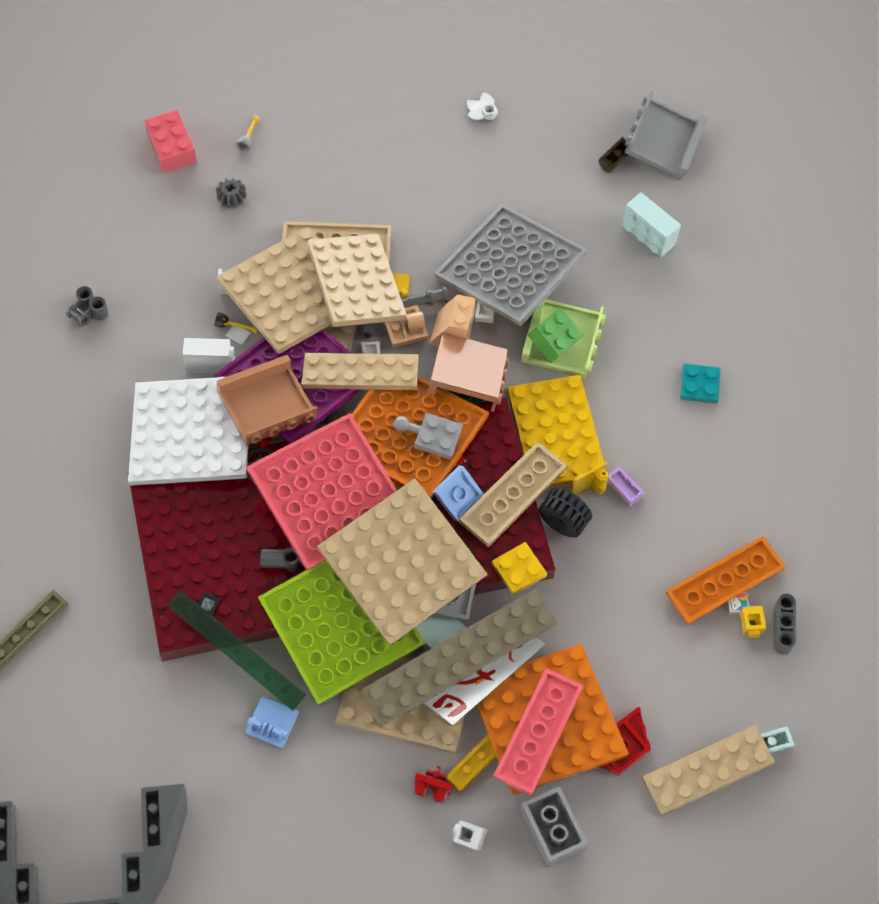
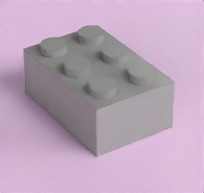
M560 786L521 803L520 811L547 867L586 850L588 843Z

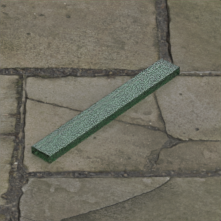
M180 590L167 605V607L289 709L294 711L305 698V693Z

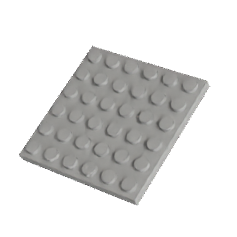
M501 204L434 274L438 280L468 297L476 298L475 301L521 326L588 254V250L508 206Z

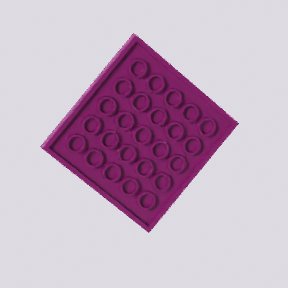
M324 329L280 354L263 337L216 373L215 378L227 377L288 355L291 360L290 368L302 387L305 353H352ZM303 389L312 407L317 406L318 408L317 419L310 423L298 425L292 430L282 431L278 435L288 444L299 440L361 389Z

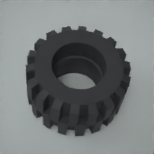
M561 488L552 489L539 507L540 516L545 523L556 532L570 538L580 536L592 519V512L586 503L575 494Z

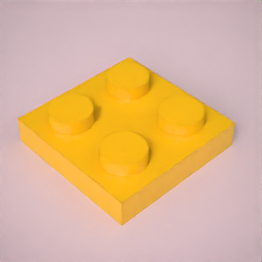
M526 542L492 560L491 563L513 596L547 577V572Z

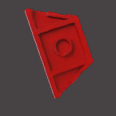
M639 706L616 723L629 753L628 757L599 766L617 776L621 775L651 751Z

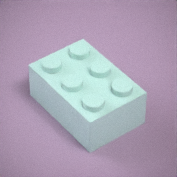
M641 192L626 204L622 225L627 231L634 234L640 242L645 243L653 253H657L662 257L676 245L681 224Z

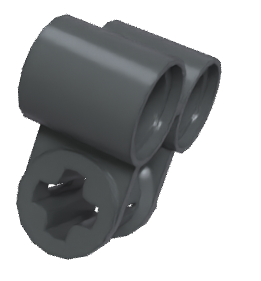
M81 286L76 290L78 301L72 304L66 313L67 317L73 318L80 327H84L93 317L96 320L105 319L108 316V309L104 298L100 296L94 297L90 287Z

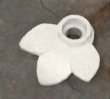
M485 92L482 93L480 101L467 100V107L470 110L467 116L473 120H491L498 114V110L494 105V99Z

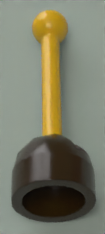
M218 312L214 323L216 327L224 328L229 324L251 330L255 334L259 332L255 326L250 327L229 321L228 316L224 313Z

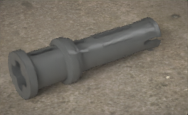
M443 286L441 289L427 290L425 294L401 300L404 308L425 304L433 306L434 303L449 302L447 288Z

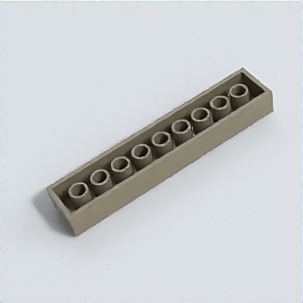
M535 588L363 688L360 695L378 726L382 729L551 629L557 622Z

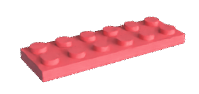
M547 668L545 669L493 778L532 796L583 689V685Z

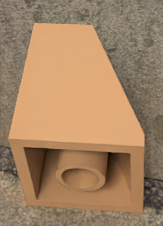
M457 294L438 311L430 345L439 347L443 332L466 339L470 338L474 322L476 298Z

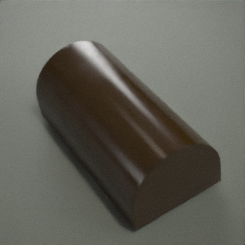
M623 137L603 154L598 161L600 167L608 173L612 172L629 155L625 153L627 145H625L626 140Z

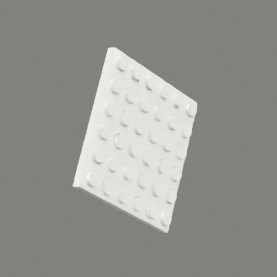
M225 377L135 383L128 475L129 485L247 478L248 445H245L217 393V380Z

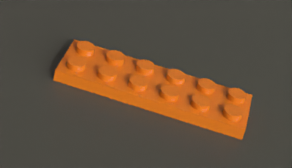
M761 536L666 590L665 594L688 626L740 594L780 573L786 566L764 536Z

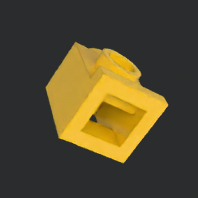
M763 606L742 607L739 617L741 618L743 635H749V638L760 637L766 630Z

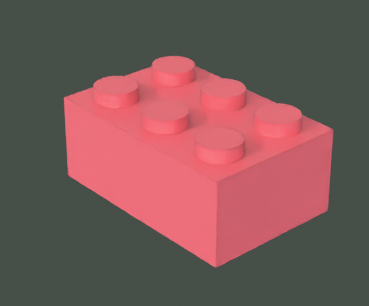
M178 110L144 120L146 133L163 173L197 162L195 149Z

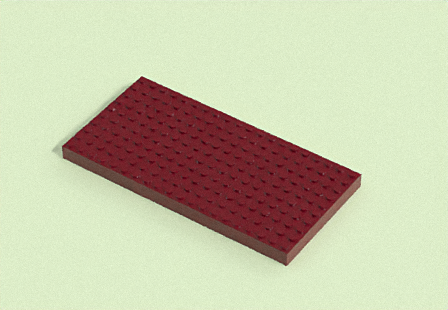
M506 397L501 399L500 405L496 404L494 412L491 411L493 403L491 401L474 404L488 411L489 416L463 453V458L467 461L459 464L464 466L483 494L523 457ZM284 441L269 444L264 448L276 452L289 444ZM260 447L248 448V453ZM258 453L252 455L248 462H253L258 458ZM261 453L262 457L270 455L267 453ZM459 465L455 466V467L452 469V471L449 473V475H450ZM244 478L130 485L157 643L162 662L280 637L258 597L301 574L306 569L303 564L299 570L293 572L284 568H261L260 558L262 549L285 550L292 546L254 481ZM434 495L432 498L433 503L487 573L486 577L476 583L474 595L507 588L492 566V560L524 542L527 543L547 572V577L540 581L554 578L556 569L536 500L487 547L462 524L454 521ZM290 557L287 561L293 562L296 560V557ZM204 592L220 598L212 616L195 610Z

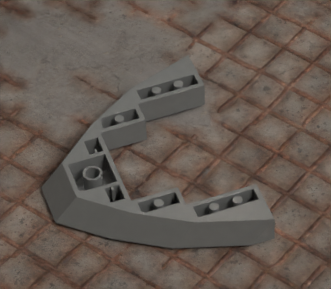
M184 784L141 788L143 852L121 854L123 898L66 904H154L170 875L187 815V790ZM12 801L0 802V904H39L38 868L34 863L17 864L16 806Z

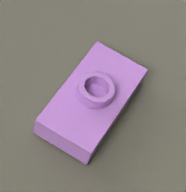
M620 466L609 473L607 483L629 506L645 495V492Z

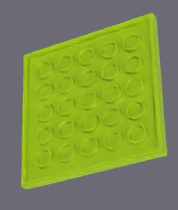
M326 560L258 597L317 705L425 645L422 636L415 627L389 646Z

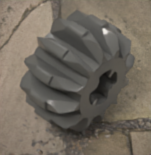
M234 177L231 180L225 178V182L220 181L219 186L216 188L217 200L221 202L222 206L227 204L228 208L231 205L237 208V203L243 204V199H246V187L240 179L235 181Z

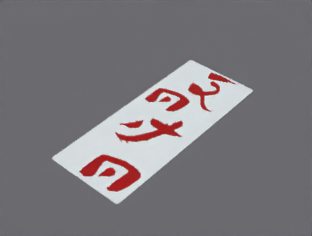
M535 637L424 704L452 725L455 724L541 649L545 643ZM480 679H483V680H484V681L480 682L479 684L475 685L478 680H480Z

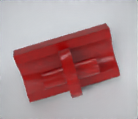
M437 766L435 771L427 769L425 775L416 772L414 794L425 797L427 788L434 789L435 792L432 800L443 804L447 795L451 794L452 784L443 782L446 781L447 775L440 773L441 767Z

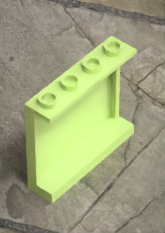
M546 299L534 311L528 333L561 307L584 336L560 357L550 363L527 335L521 362L571 375H581V377L586 378L587 372L592 371L594 361H591V356L596 355L598 345H595V341L600 340L602 330H599V326L604 325L606 317L603 314L604 307L601 306L600 312Z

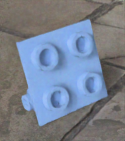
M262 696L252 718L248 719V727L245 734L283 749L300 711Z

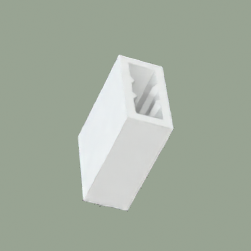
M184 338L183 359L186 373L216 374L236 359L234 347H231L230 339Z

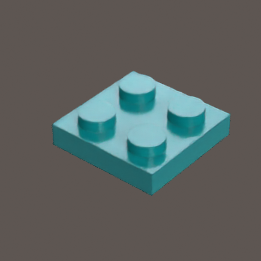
M683 363L680 399L717 404L719 400L721 368Z

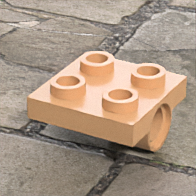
M418 305L405 308L406 320L384 322L392 348L428 339L425 320L422 312L419 311Z

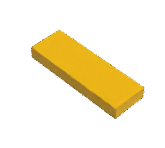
M488 735L447 774L446 781L452 784L459 793L496 758Z

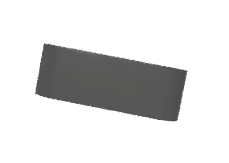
M788 593L780 595L774 606V649L782 655L788 654L796 642V600L794 596ZM781 603H786L789 608L783 607ZM781 621L787 622L789 627L783 626ZM781 640L787 641L789 645H783Z

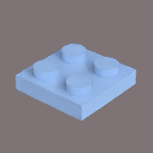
M460 465L433 491L452 519L457 522L484 495L464 466Z

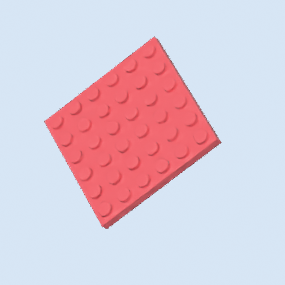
M351 413L258 460L246 468L306 570L326 560L317 549L319 544L397 491Z

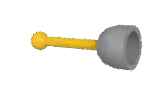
M253 116V122L246 136H241L238 139L236 146L239 150L248 151L250 149L251 139L249 136L256 122L259 121L258 116Z

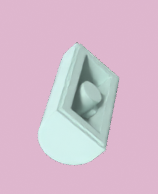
M788 726L761 733L770 753L795 746Z

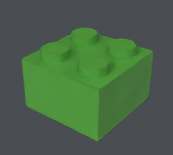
M561 307L527 334L550 363L560 357L584 336Z

